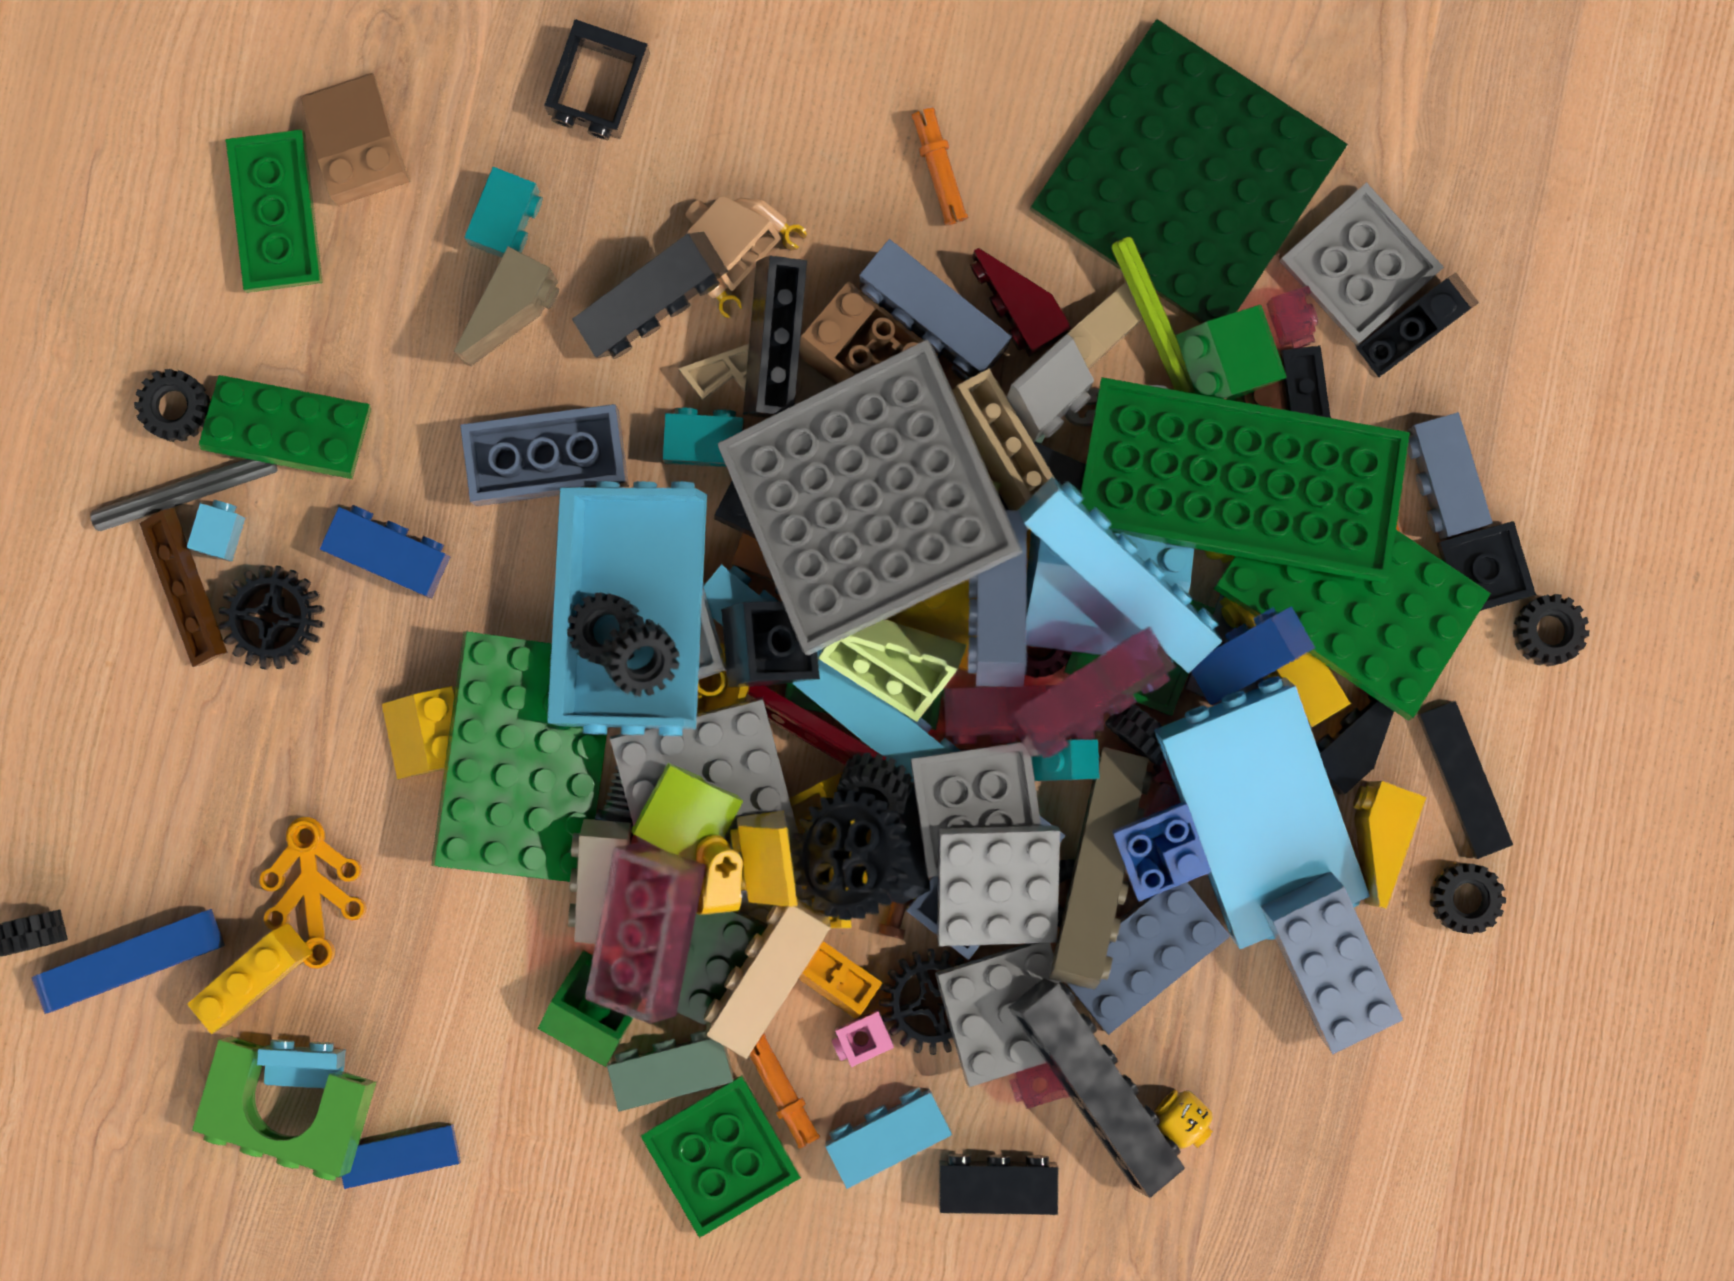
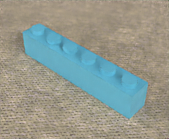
M1052 476L1019 509L1024 524L1187 673H1190L1222 642L1216 630L1219 622L1204 607L1199 611L1190 604L1193 600L1192 597L1178 583L1170 586L1163 579L1166 575L1165 572L1151 558L1143 561L1136 554L1139 550L1138 547L1124 533L1116 536L1108 528L1111 522L1100 510L1094 507L1089 511L1081 503L1084 499L1083 496L1073 485L1066 482L1062 486Z

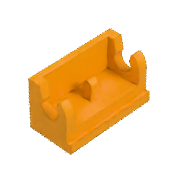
M822 941L799 977L800 981L854 1019L862 1014L883 983L824 941Z

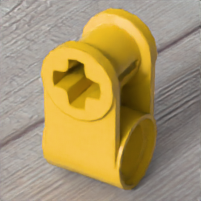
M720 835L708 836L697 846L695 878L692 885V902L698 915L738 911L741 905L740 888L743 861L740 855L731 849L728 841Z

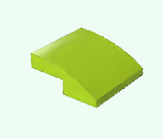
M667 763L631 831L643 840L696 865V850L699 843L711 835H720L724 838L743 800L739 795L706 782L700 775Z

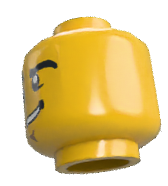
M1173 1090L1161 1101L1154 1111L1160 1121L1157 1125L1158 1129L1164 1136L1171 1139L1179 1149L1187 1148L1192 1144L1198 1148L1213 1133L1209 1128L1213 1119L1212 1111L1191 1091L1186 1090L1179 1093Z

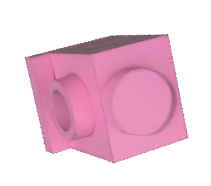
M878 1009L835 1028L837 1038L831 1040L840 1061L848 1059L851 1067L894 1048L892 1039ZM859 1031L867 1033L869 1037L868 1042L865 1045H857L853 1040L855 1033Z

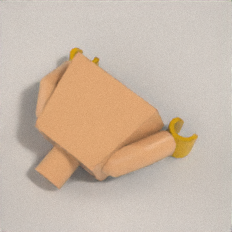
M722 196L710 208L702 201H696L690 205L686 212V218L694 224L687 233L705 232L728 270L727 273L718 278L720 285L708 293L712 299L716 297L720 302L719 311L726 318H730L723 310V303L726 300H734L740 309H742V305L736 296L728 295L725 289L728 288L733 291L756 266V261L764 258L781 239L778 232L783 235V245L789 250H797L799 248L798 245L789 239L790 232H796L804 239L807 236L803 226L797 224L789 226L786 223L787 218L761 199L738 198L733 201L726 196Z

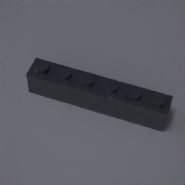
M1043 978L1008 1008L1134 1190L1151 1198L1185 1169L1178 1158L1181 1151L1171 1139L1162 1135L1157 1127L1160 1121L1152 1109L1147 1105L1142 1106L1136 1097L1139 1090L1134 1082L1127 1075L1120 1074L1115 1066L1118 1063L1115 1054L1105 1044L1101 1045L1094 1036L1097 1029L1093 1022L1084 1013H1078L1072 1004L1076 999L1070 989L1062 982L1058 984Z

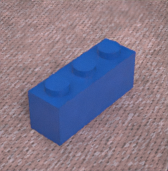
M355 505L351 506L350 511L338 507L320 550L428 598H433L451 558L442 552L443 544L425 536L422 537L420 542L406 536L409 529L387 520L385 527L371 521L373 513Z
M1292 606L1278 614L1273 607L1253 618L1256 626L1249 630L1245 623L1225 634L1228 642L1222 646L1219 644L1191 671L1210 706L1222 700L1226 695L1239 691L1315 648Z

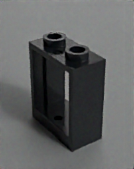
M575 19L544 105L548 115L552 116L551 120L568 128H573L574 124L586 127L590 135L599 139L609 140L610 136L621 139L650 57L648 44ZM582 47L633 64L613 122L562 105Z

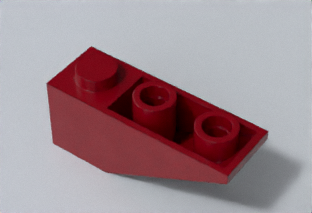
M977 248L973 251L972 259L974 262L970 264V267L981 285L986 282L993 293L989 300L1000 318L1005 315L1012 326L1008 333L1012 336L1011 339L1019 351L1025 349L1028 356H1031L1070 332L1072 327L1053 294L982 249Z

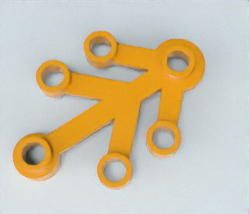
M301 817L294 820L288 826L286 831L287 848L271 868L261 873L259 883L264 890L269 892L281 889L285 883L284 874L300 857L301 874L277 905L265 912L264 923L271 930L289 923V914L304 896L309 940L305 944L312 952L316 945H322L326 949V956L320 960L312 953L303 962L310 968L319 969L329 965L335 956L334 945L325 937L321 894L340 908L342 915L351 921L361 919L365 915L367 907L363 899L349 896L318 871L316 855L337 869L338 877L345 882L355 881L361 876L362 866L360 862L353 858L347 859L325 842V830L319 821L311 817ZM304 829H309L313 834L312 841L308 844L303 843L300 839V833ZM346 863H352L356 868L354 876L350 878L346 877L343 873V867ZM271 872L278 876V884L275 887H270L266 883V877ZM351 901H355L360 905V912L357 916H352L348 913L347 906ZM274 911L280 912L283 916V921L279 926L272 924L270 916Z

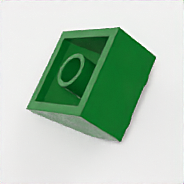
M1262 305L1253 306L1207 321L1175 335L1195 394L1234 400L1287 378Z
M583 950L551 1000L538 1029L606 1067L645 1000V997L639 995V990L643 983Z

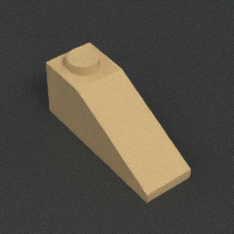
M1127 282L1068 333L1073 338L1089 370L1143 320Z

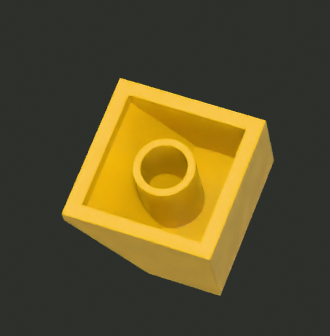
M450 686L417 693L382 704L397 780L444 770L456 687Z
M784 810L737 817L738 829L731 830L733 850L737 853L742 852L743 868L740 889L741 891L747 890L748 902L787 907L797 906Z

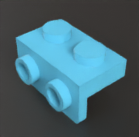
M275 1039L270 1040V1045L258 1049L257 1065L265 1066L264 1083L266 1085L325 1088L329 1074L340 1070L344 1071L346 1050L333 1049L334 1043L310 1042V1047H294L293 1040Z

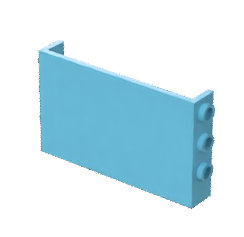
M599 481L596 482V488H560L548 723L558 726L583 727V733L607 734V727L621 728V734L645 735V728L659 729V735L683 736V729H696L707 494L696 489L694 483L676 481L671 482V488H657V483L637 481L633 483V488H620V483ZM600 592L617 595L630 601V604L637 607L639 610L637 615L643 617L644 624L646 619L653 620L656 625L659 624L663 627L676 644L675 647L680 657L676 658L680 663L678 670L670 669L675 677L672 681L667 678L662 681L666 685L663 690L660 691L656 685L653 687V695L647 696L644 690H642L641 697H635L631 691L628 695L620 687L616 686L604 669V666L589 662L577 654L579 651L572 648L570 642L574 641V639L568 636L567 629H573V624L568 622L569 616L575 617L578 612L573 608L577 604L584 605L583 598L587 596L595 597V593ZM604 615L594 624L593 634L596 641L601 645L604 644L605 639L614 640L610 634L614 628L619 632V623L614 616ZM643 646L640 650L636 649L633 652L635 656L631 660H627L628 667L638 669L645 666L653 657V648Z
M1286 677L1265 679L1258 684L1259 688L1247 693L1238 691L1228 694L1222 698V703L1209 708L1206 706L1196 707L1186 712L1185 718L1154 730L1180 802L1186 801L1212 871L1207 875L1230 937L1239 949L1265 939H1275L1261 908L1262 905L1330 872L1345 887L1353 907L1358 906L1361 900L1370 897L1296 686Z

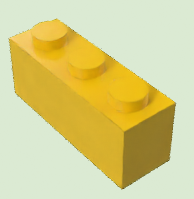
M287 923L267 934L189 1001L187 1005L210 1034H213L232 1023L313 952L293 927Z

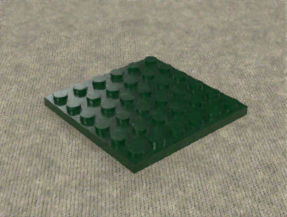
M1156 19L1031 205L1030 211L1118 269L1120 267L1111 249V245L1126 237L1133 238L1157 294L1202 324L1239 310L1348 144Z

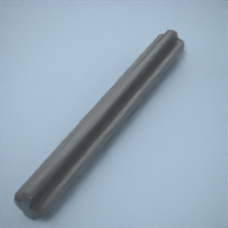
M245 459L93 510L90 513L91 521L96 530L104 531L160 512L161 510L276 473L277 465Z

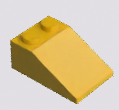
M1367 781L1366 787L1360 786L1354 798L1353 808L1357 809L1355 826L1360 868L1370 897L1364 899L1365 904L1387 909L1427 797L1384 781Z

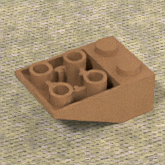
M847 281L800 337L799 357L824 377L840 383L923 341L852 283Z

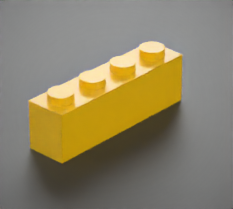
M1226 597L1219 601L1223 606L1221 608L1222 615L1229 626L1238 628L1246 623L1249 630L1256 626L1253 618L1256 616L1235 602L1233 603ZM1308 652L1263 677V680L1271 677H1286L1296 686L1310 728L1351 704L1328 666Z

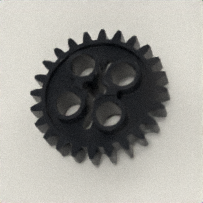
M849 790L848 794L838 791L834 792V799L822 797V808L809 807L812 819L801 818L799 820L805 828L804 833L793 834V837L801 842L799 848L790 849L791 854L799 856V862L792 865V870L801 871V876L794 883L798 886H807L801 897L809 900L814 899L812 909L823 910L826 917L837 918L838 916L839 920L851 921L852 917L853 919H866V913L877 915L879 914L878 904L889 906L892 904L888 892H901L899 885L895 882L896 879L908 877V874L900 869L901 863L911 861L910 857L902 855L901 850L909 846L910 841L900 840L899 835L904 832L906 826L893 824L899 815L898 812L886 811L888 802L875 800V795L861 794L859 791ZM836 827L837 835L836 839L833 842L832 832ZM869 829H870V830H871V840H870V842L867 844V842H866V835H867V832H868ZM832 867L834 874L832 880L830 881L829 871ZM867 869V871H868V880H867V882L864 884V882H863V874H864V871Z

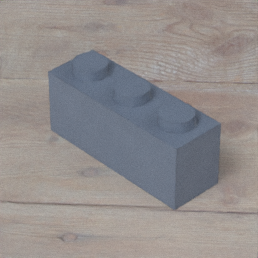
M1459 412L1419 423L1407 430V432H1410L1407 453L1411 459L1415 458L1420 473L1416 474V482L1421 495H1427L1431 510L1427 511V518L1433 533L1438 532L1441 540L1492 524L1493 522Z

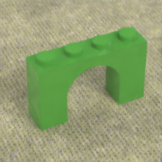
M233 1036L219 1039L192 1131L204 1134L203 1140L212 1144L226 1145L229 1142L241 1146L239 1151L249 1156L262 1157L263 1154L276 1157V1163L287 1168L298 1169L301 1165L313 1169V1175L321 1179L334 1181L336 1177L339 1178L350 1173L377 1082L341 1070L329 1074L318 1113L312 1125L301 1135H284L271 1129L262 1120L256 1106V1087L263 1066L257 1065L258 1049L264 1046Z

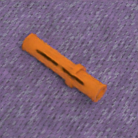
M935 108L923 109L927 126L920 111L913 113L911 118L914 121L922 146L919 148L920 156L926 159L943 214L944 224L948 226L956 224L952 208L959 222L968 219V214H966L946 151L950 148L948 141L942 138L935 115Z
M765 1033L762 1034L749 1056L778 1108V1111L775 1112L779 1119H784L797 1143L798 1149L803 1148L806 1144L814 1142L821 1136L817 1133L803 1107L806 1105L803 1097L798 1098L768 1043Z

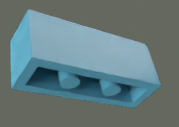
M920 1087L912 1089L899 1097L901 1103L887 1110L886 1106L882 1105L864 1115L866 1121L852 1128L851 1124L847 1123L829 1133L831 1139L826 1141L825 1147L846 1189L952 1135L930 1089L924 1092L921 1091Z

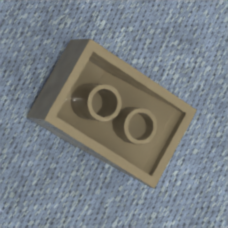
M507 247L454 349L455 353L464 363L473 366L540 317L544 308L550 309L559 294V288L556 287L558 281L550 267Z

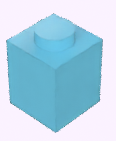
M214 500L212 506L200 503L186 548L232 562L245 517L236 514L237 506L218 500Z

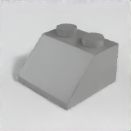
M1067 334L1011 385L1006 398L1034 443L1043 434L1047 438L1052 436L1064 423L1061 417L1070 409L1074 413L1078 412L1089 401L1091 396L1088 394V391L1094 379L1073 338Z

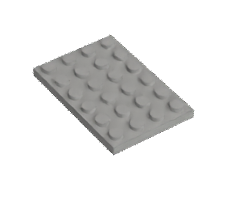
M763 697L699 713L696 717V729H683V736L659 735V729L645 728V735L618 734L610 736L633 825H635L667 763H671L700 775L706 782L739 795L743 800L739 811L724 836L731 849H733L731 830L738 829L737 817L784 810L789 848L800 847L801 842L793 837L794 833H798ZM637 836L663 935L666 938L690 888L692 889L695 878V864L683 860ZM790 853L792 865L799 862V856ZM793 870L795 882L801 876V871ZM795 885L796 898L812 907V900L801 897L805 889ZM747 890L741 891L739 911L769 924L766 918L773 905L748 902Z

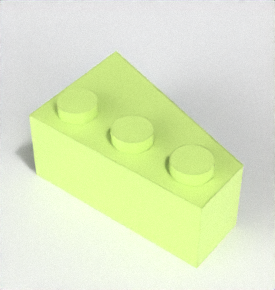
M884 619L823 648L818 659L917 722L958 670L967 645Z

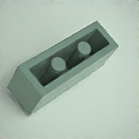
M706 1030L690 1034V1042L676 1045L674 1038L652 1044L654 1051L639 1055L637 1048L614 1054L616 1061L610 1062L607 1068L618 1112L733 1082L734 1074L727 1047L706 1036Z

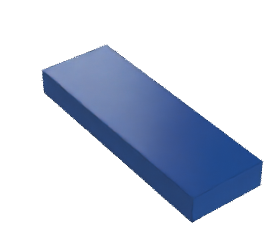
M450 1124L359 1144L351 1172L342 1176L344 1189L460 1164L461 1159L454 1125Z

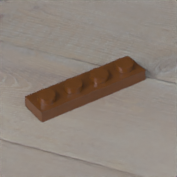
M174 508L161 510L139 524L191 665L196 667L204 665L228 652L198 574L195 561L190 549L186 548L187 541Z

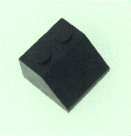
M783 601L742 602L721 609L728 687L767 686L820 679L818 653L815 652L807 655L803 652Z

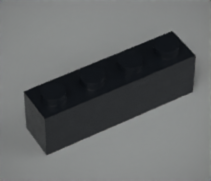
M705 232L687 233L572 318L596 358L611 356L613 359H616L633 348L630 342L637 337L645 338L661 328L659 321L668 315L670 317L677 316L690 307L688 300L699 293L700 296H703L720 285L718 278L727 273L728 270Z
M769 255L756 261L743 415L770 418L795 405L807 260Z

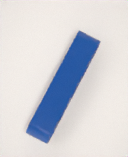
M210 909L31 977L43 1012L48 1014L224 947L225 944L213 911Z

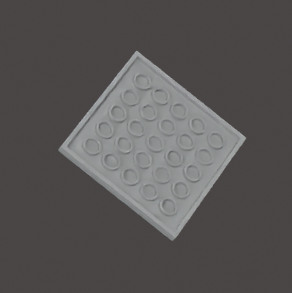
M928 340L718 443L720 452L802 650L807 655H811L1023 553L935 351Z

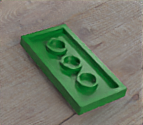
M301 129L226 139L243 290L246 293L322 284L304 131Z
M218 375L199 440V446L203 451L353 479L371 407L367 403Z

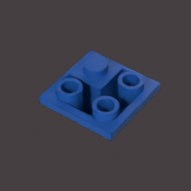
M1186 801L1112 831L1138 902L1212 872Z

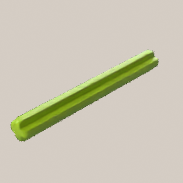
M1123 238L1112 244L1111 249L1173 388L1176 391L1195 394L1174 330L1133 238Z

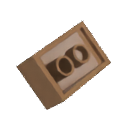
M373 73L301 97L317 161L329 197L337 206L410 182Z

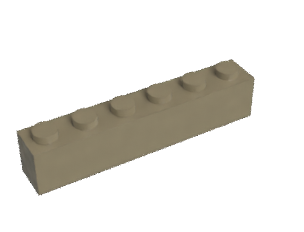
M1103 747L1099 754L1100 779L1092 780L1049 974L1050 979L1095 990L1101 979L1107 980L1109 977L1113 957L1107 956L1109 941L1116 942L1121 919L1115 918L1117 904H1124L1129 882L1123 881L1125 865L1112 831L1143 818L1145 809L1138 806L1141 794L1147 795L1151 784L1152 772L1146 771L1149 758Z

